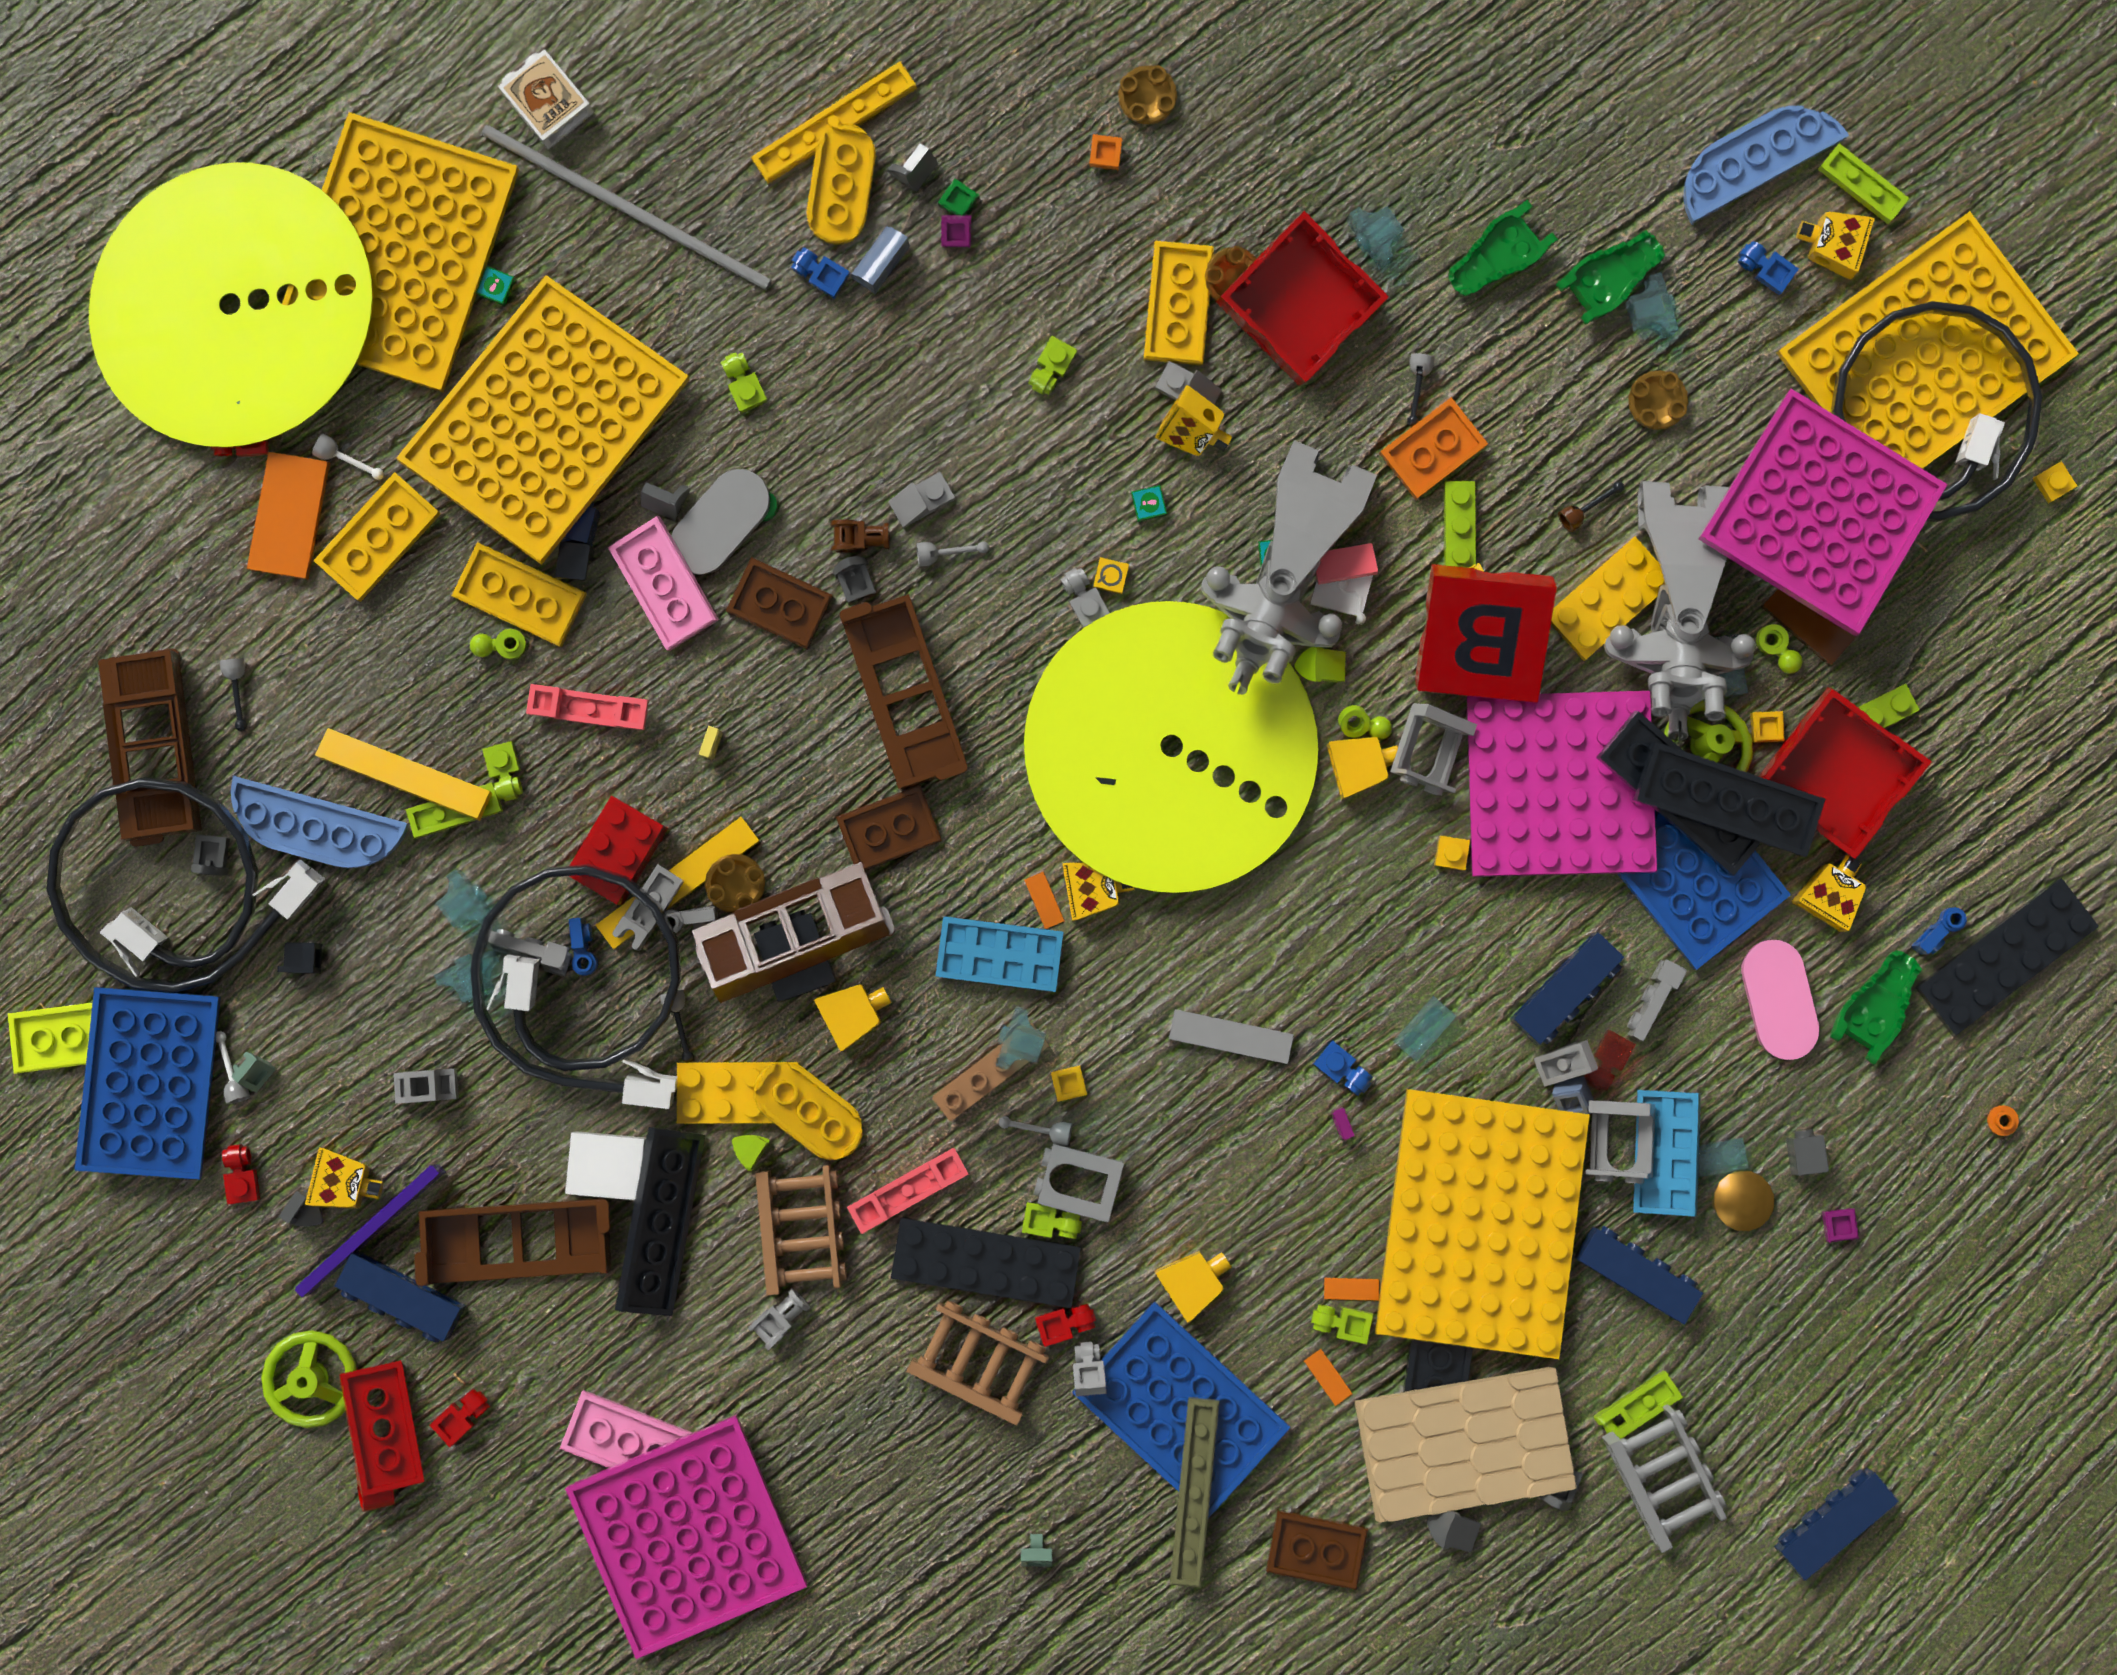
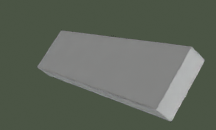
M1175 1009L1169 1039L1288 1064L1294 1034Z

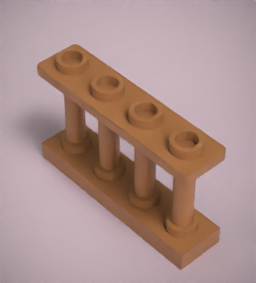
M1030 1022L933 1095V1100L948 1120L951 1121L1048 1048L1049 1045L1032 1022Z
M831 1164L823 1166V1175L777 1179L776 1176L771 1177V1170L756 1172L766 1295H779L782 1292L781 1287H785L786 1283L833 1279L834 1289L841 1288L842 1281L847 1280L846 1263L840 1262L839 1250H844V1238L842 1231L837 1232L836 1220L841 1219L840 1201H834L833 1189H838L837 1170L832 1171ZM824 1187L826 1205L783 1210H779V1207H774L773 1195H778L779 1191ZM827 1218L829 1236L782 1240V1237L777 1238L776 1226L780 1225L781 1222ZM830 1248L831 1267L785 1271V1268H780L779 1256H783L785 1252Z
M947 1300L946 1304L939 1302L936 1310L944 1315L924 1356H920L919 1360L913 1357L906 1372L1017 1426L1023 1410L1018 1408V1399L1037 1360L1045 1364L1047 1363L1049 1355L1044 1353L1046 1348L1031 1340L1028 1345L1017 1340L1019 1335L1005 1327H1002L1001 1331L989 1326L991 1321L983 1316L974 1314L972 1318L962 1313L964 1308L952 1301ZM954 1320H957L971 1327L952 1369H948L945 1373L935 1368L937 1365L935 1360ZM982 1333L999 1342L979 1383L971 1386L963 1382L964 1376L962 1374ZM1009 1347L1025 1353L1026 1356L1007 1396H1003L1000 1400L990 1395L992 1392L990 1387Z

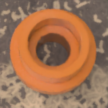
M1999 1105L1989 1112L1987 1124L1994 1134L2008 1136L2016 1131L2019 1117L2013 1108ZM2006 1115L2008 1124L2003 1127L2000 1124V1117Z

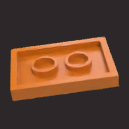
M1450 397L1381 450L1379 454L1414 499L1417 500L1484 449L1488 443L1453 398Z

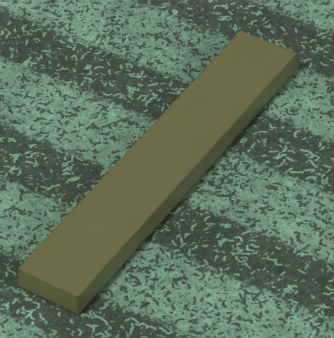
M1188 1397L1170 1585L1201 1588L1219 1400Z

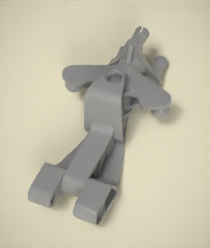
M1295 440L1275 483L1277 495L1273 541L1269 543L1256 584H1240L1236 576L1230 575L1228 570L1220 566L1211 568L1201 584V590L1205 597L1231 618L1223 622L1220 629L1221 637L1216 649L1213 651V656L1218 661L1228 663V661L1232 660L1236 649V669L1228 684V688L1234 692L1237 684L1241 683L1237 692L1240 695L1246 694L1253 674H1256L1265 663H1267V666L1262 673L1263 678L1270 683H1280L1287 663L1292 661L1296 652L1294 645L1327 648L1336 645L1342 630L1340 618L1335 614L1323 615L1320 611L1311 614L1300 601L1320 566L1322 557L1355 520H1359L1377 477L1376 474L1355 465H1348L1341 483L1316 473L1314 469L1321 455L1318 453L1319 450Z
M1641 481L1638 489V530L1647 531L1662 570L1665 585H1661L1651 620V633L1641 636L1634 628L1630 629L1627 626L1620 625L1610 632V636L1605 641L1604 648L1610 657L1651 673L1648 678V689L1652 692L1651 713L1658 717L1669 716L1668 737L1675 741V734L1678 733V741H1682L1688 738L1687 716L1690 714V709L1699 701L1705 699L1706 719L1718 721L1725 718L1724 695L1727 692V682L1723 677L1715 675L1749 666L1753 660L1756 644L1754 639L1746 634L1738 635L1734 639L1724 635L1717 640L1708 634L1709 630L1706 624L1727 557L1698 540L1729 487L1704 485L1699 488L1697 506H1684L1674 504V497H1671L1669 483Z

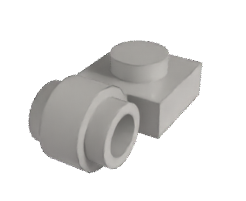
M1074 568L1064 574L1065 577L1060 579L1068 595L1072 593L1077 595L1075 599L1069 601V604L1083 628L1095 620L1110 614L1096 587L1087 592L1085 591V586L1090 584L1082 568L1078 570Z
M716 906L693 908L684 911L668 909L664 912L667 917L675 919L676 925L672 926L675 933L681 930L684 923H693V928H699L718 918Z
M1093 1342L1080 1343V1346H1074L1076 1363H1073L1076 1396L1106 1394L1104 1362L1100 1361L1099 1344L1093 1345Z

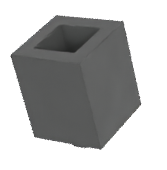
M1813 1129L1794 1131L1795 1137L1786 1138L1791 1174L1800 1176L1829 1172L1824 1135L1814 1134Z

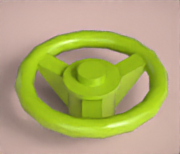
M1705 700L1696 703L1690 709V714L1706 711ZM1724 705L1725 718L1735 730H1730V728L1722 724L1712 726L1687 716L1688 735L1692 737L1690 741L1692 754L1719 763L1724 754L1729 752L1735 744L1741 743V758L1736 769L1748 772L1753 758L1752 737L1746 723L1732 708ZM1669 721L1664 731L1666 736L1669 733Z
M314 1330L293 1333L278 1342L265 1359L261 1375L263 1396L272 1412L286 1423L306 1429L326 1426L341 1417L345 1412L342 1392L328 1384V1372L321 1363L317 1362L318 1344L327 1346L338 1355L344 1365L345 1373L357 1370L356 1362L346 1345L331 1334ZM298 1344H304L299 1364L289 1374L287 1384L275 1390L273 1376L276 1364L286 1351ZM293 1395L297 1398L317 1397L336 1405L323 1414L304 1416L293 1413L282 1405L281 1401Z

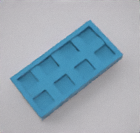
M943 916L935 977L1056 992L1064 932Z
M1637 1090V1103L1656 1104L1653 1177L1644 1178V1184L1634 1183L1633 1212L1695 1217L1697 1216L1701 1093ZM1639 1116L1636 1117L1635 1163L1638 1154Z

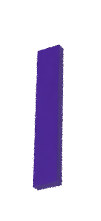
M439 1164L430 1165L295 1287L298 1295L302 1298L314 1292L348 1261L351 1253L359 1251L446 1171Z

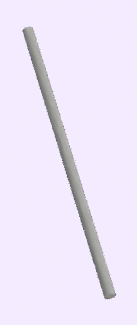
M489 125L483 128L482 135L757 286L768 290L772 280L495 128Z

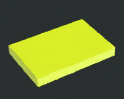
M93 1002L8 1013L14 1074L86 1065Z

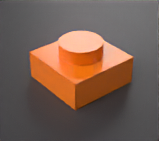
M1093 134L1089 167L1119 170L1122 138Z

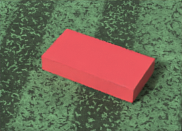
M1368 543L1327 551L1320 560L1321 563L1316 571L1318 585L1377 575L1378 568L1373 544Z

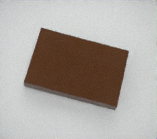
M751 557L726 612L808 650L833 595Z
M1778 588L1761 606L1828 666H1831L1856 638ZM1868 618L1866 624L1864 625L1863 629H1864V628L1868 625V623L1871 621L1869 618Z
M921 785L836 817L853 864L862 862L865 871L942 842Z
M1277 1509L1266 1572L1357 1590L1368 1528Z

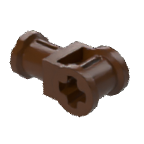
M849 519L831 521V527L834 528V545L831 546L832 553H856L858 551H866V547L876 546L890 549L889 523H884L883 526H866L865 521Z

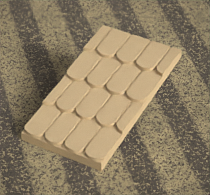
M1547 1367L1355 1400L1375 1520L1378 1522H1392L1427 1514L1434 1515L1484 1504L1491 1505L1577 1489L1573 1475L1574 1471L1556 1368Z

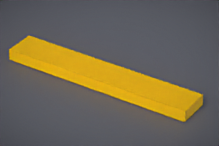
M899 61L753 155L751 159L767 184L815 155L820 137L829 129H832V127L839 124L860 126L916 90L917 86L901 61Z
M327 728L315 756L322 760L478 821L481 820L492 796V793L486 789Z
M743 817L738 818L668 870L684 880V883L666 910L673 907L705 883L708 870L718 859L731 854L742 855L760 842ZM632 897L596 924V927L614 950L635 935L633 930H628L621 938L612 935L617 924L635 900V897Z

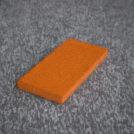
M268 452L248 558V570L305 580L309 579L330 466L328 461Z

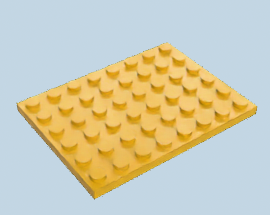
M348 112L322 191L334 200L356 229L364 246L371 272L373 294L371 321L366 341L356 365L444 392L477 295V287L490 258L520 170L518 166ZM342 275L335 283L336 292L342 296L350 295L356 288V281L351 275ZM319 279L311 281L306 288L308 298L315 301L322 299L327 293L326 283ZM288 285L282 302L283 305H291L297 300L298 290L294 285Z
M1969 211L1785 345L1776 354L1810 399L1831 413L1836 373L1856 339L1891 312L1930 301L1973 306L2008 326L2033 358L2039 383L2079 353ZM1927 313L1893 322L1866 342L1848 372L1843 412L1848 424L1923 469L1964 439L1970 419L1979 413L1994 417L2024 395L2027 390L2019 363L1998 336L1966 318Z
M545 275L396 459L542 565L690 379L686 373Z
M1406 1089L1375 1329L1376 1334L1559 1359L1590 1114Z

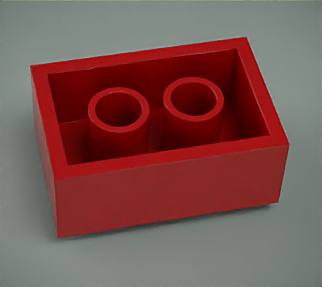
M611 795L569 866L591 864L628 876L636 883L668 828ZM589 875L569 876L620 906L625 903L630 894L620 885Z

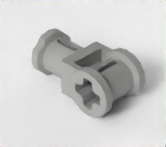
M793 1288L788 1291L789 1295L778 1306L774 1304L747 1328L749 1331H754L766 1343L765 1348L767 1350L788 1332L787 1330L793 1325L792 1321L803 1310L808 1311L810 1309L805 1299ZM792 1304L795 1305L788 1313H785Z

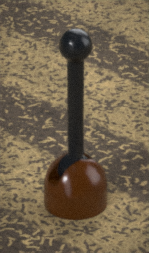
M1620 481L1615 482L1611 489L1581 509L1571 505L1558 512V518L1563 527L1568 532H1573L1579 528L1584 522L1585 512L1614 493L1623 492L1624 484Z

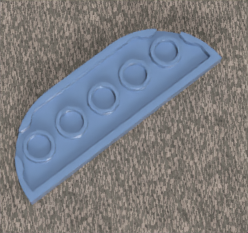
M1796 105L1770 111L1717 140L1697 157L1685 180L1684 206L1690 223L1693 224L1844 141L1849 134L1837 120L1823 111L1817 112L1806 109L1804 106Z
M233 776L232 807L244 830L250 837L268 848L342 868H360L375 864L386 858L399 846L410 825L402 821Z

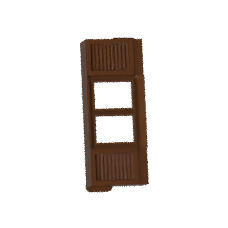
M909 594L875 606L864 602L843 609L840 612V619L844 626L899 791L935 779L944 780L966 772L968 766ZM919 651L929 681L883 696L873 666ZM932 690L942 721L897 736L887 705Z
M171 648L98 660L113 785L131 781L127 752L174 746L178 778L167 780L186 782L196 788L179 659L180 654L177 649ZM169 704L173 736L126 743L122 718L123 710ZM138 788L116 794L121 840L130 841L132 846L159 844L163 841L164 836L202 831L199 803L179 792Z
M862 862L820 879L817 877L733 911L734 913L692 930L697 945L696 953L702 970L707 974L711 989L720 1004L883 937L892 936L895 933V927L887 908L879 906ZM818 897L831 934L800 946L787 909ZM778 913L791 950L760 962L747 925Z
M608 1198L419 1211L421 1252L416 1253L414 1256L415 1281L419 1286L434 1283L600 1272L601 1274L611 1271ZM554 1211L556 1259L524 1262L521 1213ZM511 1214L514 1262L481 1264L479 1216Z

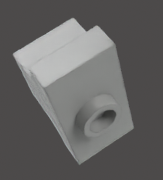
M457 1068L394 1073L395 1104L459 1099Z

